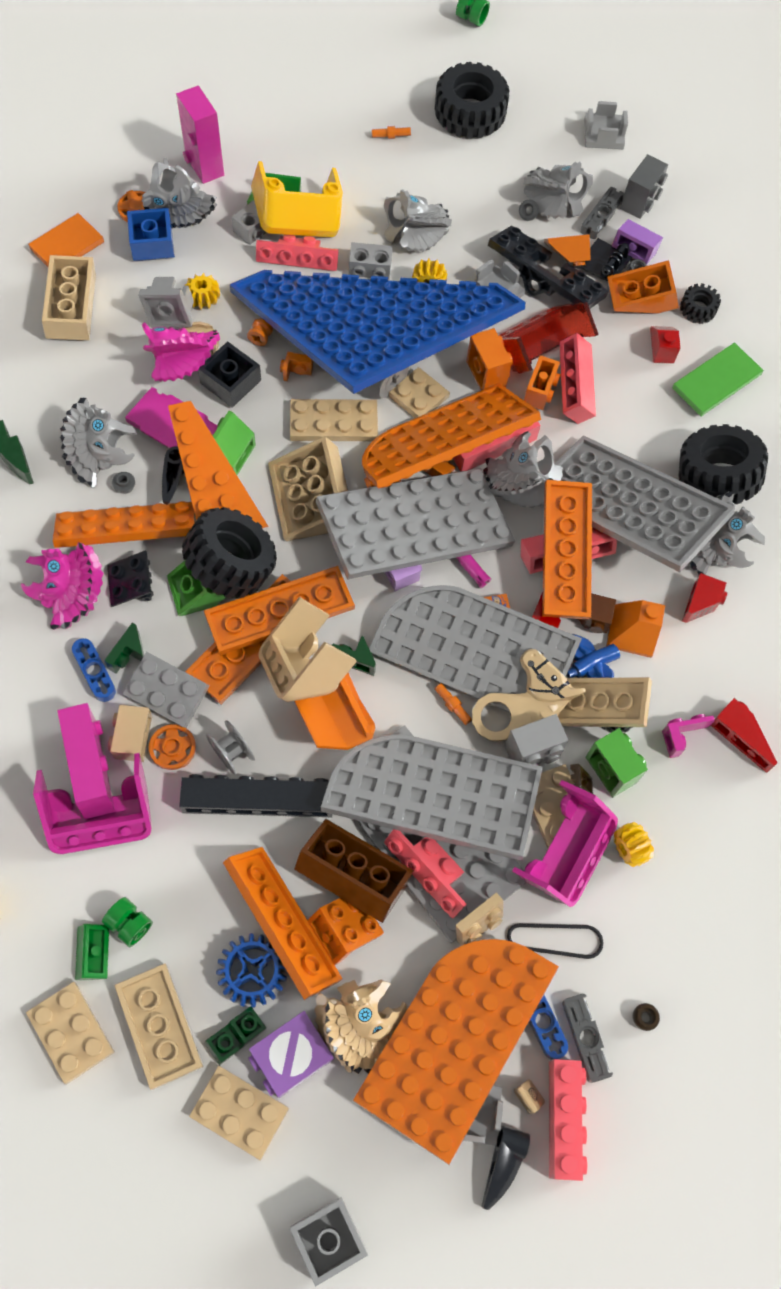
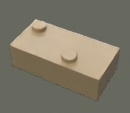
M50 255L42 315L43 329L47 339H90L96 280L93 257Z

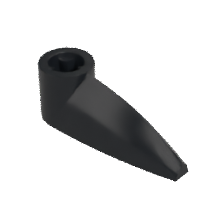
M178 446L169 448L164 458L162 500L166 505L172 500L181 476L184 474Z
M501 1126L484 1192L483 1209L489 1210L511 1186L523 1159H525L530 1145L529 1133Z

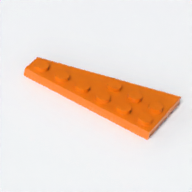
M186 401L168 405L196 520L205 511L226 507L230 508L231 511L236 509L241 511L243 515H249L254 522L260 523L262 528L269 527L193 403Z

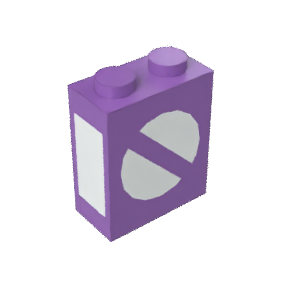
M305 1011L249 1048L252 1055L248 1057L255 1071L257 1072L261 1069L267 1078L263 1081V1084L270 1096L276 1093L278 1098H281L334 1060V1057Z

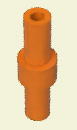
M387 126L385 129H372V138L388 137V139H394L395 136H411V127L395 128V126Z
M442 683L435 687V691L446 702L445 706L451 713L454 712L464 725L469 724L472 718L461 706V701L456 696H452Z

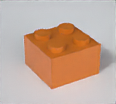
M495 328L470 336L466 362L480 390L482 391L499 383L506 388L513 359L511 354L506 351L502 337L498 336Z

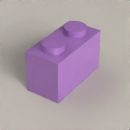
M628 219L618 229L612 247L617 249L619 244L627 243L629 245L628 255L644 261L647 265L656 255L663 237Z

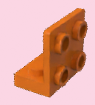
M338 898L320 907L307 920L334 965L339 964L354 950L373 941L384 933L375 918L342 898Z

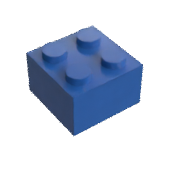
M169 208L127 211L129 244L133 261L175 257Z

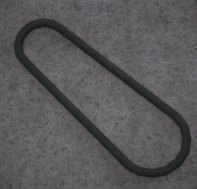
M520 923L511 926L507 933L508 941H512L511 933L515 928L519 927L592 930L599 937L600 945L598 950L591 955L527 947L534 952L584 959L598 956L604 944L599 930L589 925Z

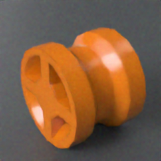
M255 319L252 329L247 334V338L255 345L265 346L268 342V336L273 332V327L263 319Z

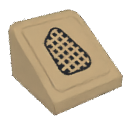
M530 1079L514 1090V1093L528 1114H534L545 1104L544 1098Z

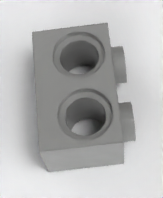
M254 200L231 217L233 232L249 245L259 240L266 233L260 226Z
M351 242L349 275H359V277L371 278V276H384L390 280L392 246Z

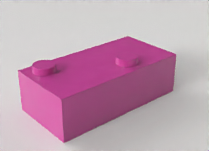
M199 85L176 93L185 149L183 157L186 163L191 164L203 184L225 176L216 110Z
M88 703L57 710L77 807L85 820L116 812L107 770H109L106 756L103 755L99 736L104 734L101 721L95 720Z

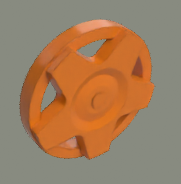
M130 190L120 198L117 207L119 215L124 221L128 222V218L123 212L144 210L142 195L146 192Z
M176 724L161 727L153 734L149 742V753L156 765L166 770H177L187 766L193 759L196 751V743L192 733L187 728ZM178 730L184 732L188 736L180 737ZM166 732L165 738H158L162 733ZM191 747V751L187 756L186 750ZM154 750L160 752L158 759L154 755ZM172 761H176L178 763L174 765H169Z

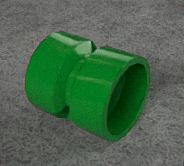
M459 0L456 7V15L464 20L469 19L471 23L477 26H481L488 16L490 2L487 0Z
M123 897L107 911L102 919V923L113 933L119 932L118 938L130 948L145 936L151 928L153 921L142 911L137 913V906L127 897Z

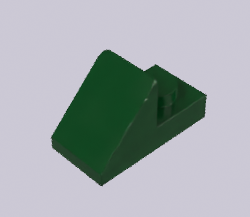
M131 623L104 660L108 669L116 674L120 668L123 669L127 665L130 655L140 661L144 656L140 633L137 625Z
M361 636L356 651H353L351 647L345 644H332L335 648L356 659L357 662L353 665L352 669L374 676L376 662L363 636Z

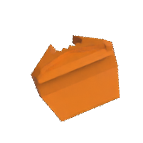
M349 673L341 680L337 689L329 695L294 701L317 748L349 750L373 738L376 728L375 723L361 702Z

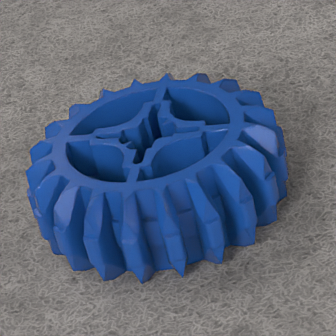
M253 933L249 934V942H245L242 935L239 936L240 945L236 946L235 942L231 941L229 944L233 950L231 952L227 949L222 950V953L228 957L227 960L218 959V964L225 966L224 969L216 970L218 976H225V978L218 981V985L225 986L228 984L223 990V994L226 996L234 992L230 999L231 1002L235 1003L241 997L240 1005L242 1007H245L247 999H250L252 1008L256 1007V999L259 998L262 1005H266L267 1002L264 997L266 995H269L272 1000L276 999L272 990L275 988L277 991L282 992L283 987L278 984V981L286 982L288 979L287 976L280 974V972H286L287 970L283 965H280L281 960L274 948L271 949L272 945L269 940L264 944L265 936L263 934H260L258 942H255ZM257 949L266 952V954L256 959H251L244 952ZM238 958L242 963V970L237 975V978L232 981L231 968L235 959ZM273 959L274 974L268 984L263 977V970L268 965L267 963ZM245 960L253 967L257 965L260 967L257 971L261 980H258L253 974L246 975V972L249 971L247 969L248 966L244 962ZM253 981L261 987V990L246 992L238 987Z

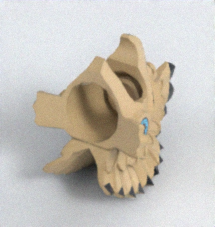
M380 979L358 987L355 980H352L337 988L342 995L340 1000L336 998L328 999L322 993L315 997V1022L318 1025V1032L322 1035L323 1041L329 1046L330 1051L335 1054L336 1059L340 1061L341 1065L345 1066L347 1072L352 1073L354 1071L359 1074L364 1069L366 1073H370L407 1011L406 1003L402 1002L398 1008L386 1007L383 1011L378 1012L377 1004L391 984L387 981Z

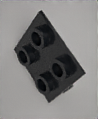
M597 238L590 247V260L585 261V265H580V267L608 281V276L621 273L632 259L628 255L629 245L627 243L619 244L616 249L611 244Z
M146 550L107 565L111 607L141 597L143 601L152 600L154 595L153 591H151L152 575L149 572L150 560H148Z

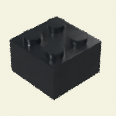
M228 341L205 361V365L200 366L198 369L200 384L232 408L261 381L260 365Z

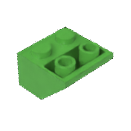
M228 411L226 416L219 420L217 430L212 436L236 475H238L256 446L255 434L232 411Z

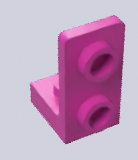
M705 714L693 716L690 720L682 721V718L670 720L662 730L669 757H679L686 748V739L681 732L708 728L715 721L714 716L705 717Z

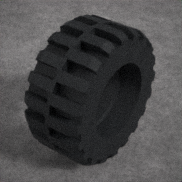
M472 62L458 63L454 68L451 66L440 76L436 85L434 107L436 118L443 128L446 127L448 132L451 134L455 133L458 137L465 136L467 137L466 139L477 137L478 139L483 138L484 135H491L501 127L506 118L510 96L507 81L498 70H493L492 66H484L480 62H477V64ZM463 99H476L481 102H469Z
M716 424L710 425L709 428L703 427L697 433H692L682 444L678 473L679 481L715 498L718 495H724L728 491L733 492L734 498L732 502L735 505L740 504L744 499L747 501L754 497L764 485L768 464L767 447L758 435L754 436L752 431L748 429L743 430L740 426L735 425V427H731L729 424L717 426ZM716 463H725V464H730V465H733V466H726V467H725V466H717V465H713V464H716Z
M218 507L203 512L193 524L182 543L183 560H186L185 565L188 570L192 571L194 579H198L203 587L213 590V593L217 595L223 594L227 598H233L234 596L235 598H244L254 594L276 566L277 554L274 542L270 540L269 533L262 529L260 523L254 522L252 517L243 515L241 511L236 509L231 511L230 508L223 507L219 509Z

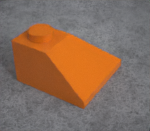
M590 234L544 239V243L567 262H573V266L585 265V261L590 260Z
M645 600L615 604L606 646L614 644L620 651L652 658L663 623L665 605Z

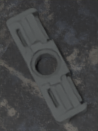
M610 187L582 223L580 232L584 235L590 234L591 239H596L602 227H605L615 214L616 208L623 200L624 192H617L616 188ZM603 210L607 212V215H601L598 211Z
M579 994L563 1000L562 1005L583 1068L586 1070L587 1080L593 1083L612 1077L613 1072H608L610 1069L604 1052L601 1050V1048H604L596 1021H591L592 1016L588 1004L584 1000L587 996L586 994ZM583 1030H589L593 1033L594 1042L592 1045L586 1046L581 1042L580 1034Z

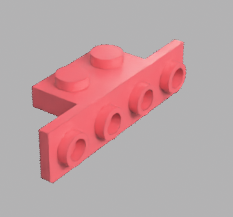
M284 234L280 236L278 242L257 240L256 261L336 271L338 268L339 249L320 247L321 241L316 240L314 237L295 238V235Z
M393 829L384 841V844L402 864L414 870L412 875L451 918H455L467 904L450 885L459 879L464 871L435 839L425 837L413 846L401 831Z

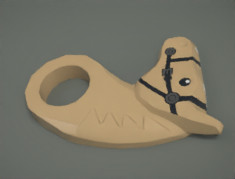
M528 649L520 657L521 666L527 675V692L521 694L489 693L477 701L472 710V724L478 734L487 740L506 741L510 731L554 714L558 716L569 700L586 693L585 687H572L565 676L538 650ZM494 702L505 705L511 714V721L508 727L499 732L486 729L481 721V713L484 707Z

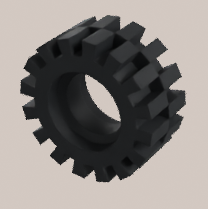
M697 283L693 287L689 286L688 290L686 289L680 303V311H683V316L687 315L686 319L688 321L692 318L693 323L699 320V324H703L704 320L708 323L710 319L712 320L715 317L721 299H719L720 294H716L717 290L715 288L710 290L712 287L710 285L706 288L704 287L705 284L701 283L699 287ZM694 301H701L707 306H699Z

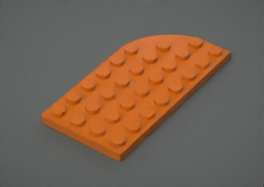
M500 383L397 425L379 435L369 444L362 456L364 473L378 489L388 487L393 482L410 478L419 471L431 469L438 463L450 461L459 454L471 452L478 446L490 444L497 438L511 435L518 429L530 427L533 423L541 420L540 412Z
M479 940L452 950L441 958L430 971L353 1101L450 1165L559 966L527 947L507 940Z

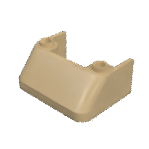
M298 597L259 650V659L277 697L286 702L329 695L337 689L341 680L357 662L355 658L325 641L318 649L316 633L328 619L329 614L301 597Z

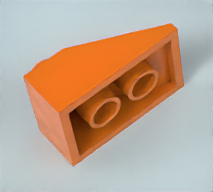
M669 260L607 277L614 311L662 313L679 308Z

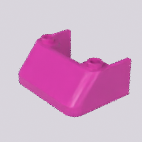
M140 753L134 754V776L125 778L121 784L122 795L112 796L116 812L86 820L76 803H72L71 796L67 791L62 789L47 790L42 770L36 771L33 795L46 841L52 852L67 854L143 840L150 835L152 823L147 783Z
M561 780L559 785L568 793L562 798L560 803L562 815L565 816L564 821L542 861L535 859L526 865L524 871L514 867L512 872L561 903L573 907L580 899L617 828L618 818L596 795Z

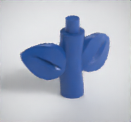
M572 634L582 639L574 656L576 662L568 670L567 678H582L585 675L588 678H614L613 670L606 664L620 658V652L616 645L610 644L596 650L591 641L582 636Z

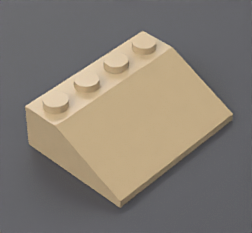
M324 436L268 463L285 541L328 534L316 504L317 496L348 491L338 447Z

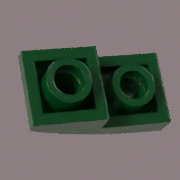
M250 1006L229 1021L228 1025L208 1038L204 1044L220 1066L260 1035L267 1027Z

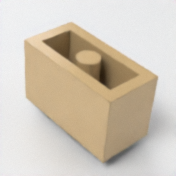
M119 705L118 713H114L113 716L114 735L110 736L108 741V750L114 759L134 761V754L140 753L141 762H144L152 721V714L149 708Z

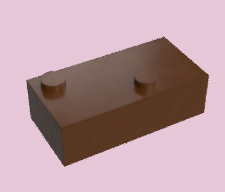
M328 819L322 822L301 849L294 868L300 874L381 923L385 921L406 889L414 871Z

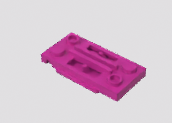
M151 387L126 415V422L168 448L178 446L168 405L182 403L183 401L171 394H159L157 389ZM197 410L210 433L214 434L217 430V425L209 421L207 415Z

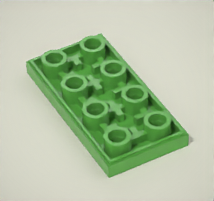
M734 342L675 382L672 388L702 417L762 375L764 370Z

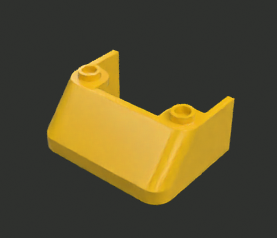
M258 161L251 189L260 226L265 232L317 237H335L340 228L343 191L336 168L332 167L327 183L323 185L322 194L285 191L284 185L279 179L266 177L263 163Z

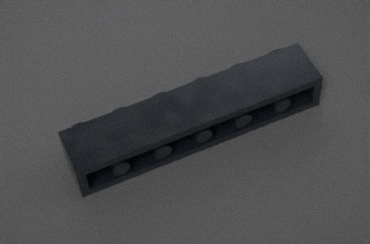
M192 774L189 775V778L182 777L179 804L182 813L332 818V814L321 811V804L329 780L325 778L304 781L303 778L292 777L288 781L279 780L277 777H264V780H254L251 776L229 779L225 775L204 778L202 775Z

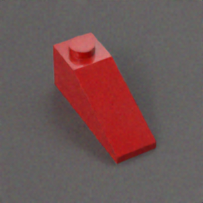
M733 698L710 726L767 773L778 762L754 714L746 704Z

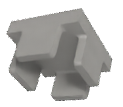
M599 101L595 113H593V109L589 108L584 118L585 147L623 150L628 127V112L623 111L622 115H616L617 102Z
M489 260L476 270L473 282H476L477 286H489V283H498L519 298L525 294V289L518 283L520 272L508 261L503 262L501 269L498 265L494 266V262Z
M155 277L152 286H147V289H140L138 296L151 328L192 327L191 309L194 300L189 286H184L183 290L181 288L173 289L176 282L174 277Z
M493 1086L463 1141L496 1146L497 1134L501 1130L502 1087Z

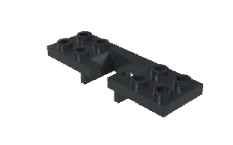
M511 225L489 239L487 246L519 267L518 271L523 279L525 290L531 296L542 293L551 296L556 292L584 312H587L605 299L609 292L601 283L594 281L585 272L576 269L569 263L561 267L559 273L565 276L562 279L540 266V263L550 260L552 252L539 244L536 239L521 232L517 227ZM532 280L538 283V290L532 287Z

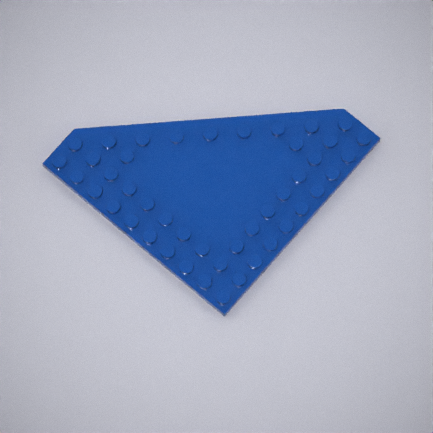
M262 270L229 285L230 292L353 394L525 310L526 304L525 301L498 283H489V286H477L476 282L471 281L447 284V280L430 279L429 283L417 282V278L401 277L400 281H390L388 277L371 276V279H359V275L342 274V278L330 277V273L313 272V276H303L301 272L284 271V274H273L272 270Z

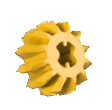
M428 258L427 261L421 259L419 264H415L412 278H417V282L429 283L430 279L446 280L448 274L443 263L439 264L438 259L431 261Z
M203 273L201 276L195 274L194 279L188 278L185 286H189L194 300L193 308L199 306L200 310H202L206 306L210 309L211 304H217V299L220 298L219 284L212 275L206 277Z
M635 822L627 823L614 832L615 838H613V841L616 844V850H618L619 856L623 858L626 864H629L631 867L640 866L653 858L654 847L651 845L652 840L649 839L648 832H645L641 825Z

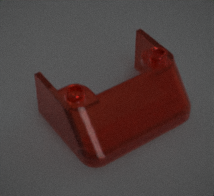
M588 302L554 306L499 335L503 339L506 351L511 354L513 359L510 369L520 374L533 370L531 366L532 360L560 346V341L576 333L582 337H595L599 334Z

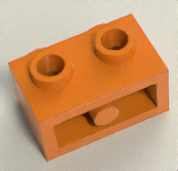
M539 356L524 397V401L532 407L544 410L546 402L551 403L554 391L551 390L552 386L557 387L561 374L557 373L560 365L559 361Z

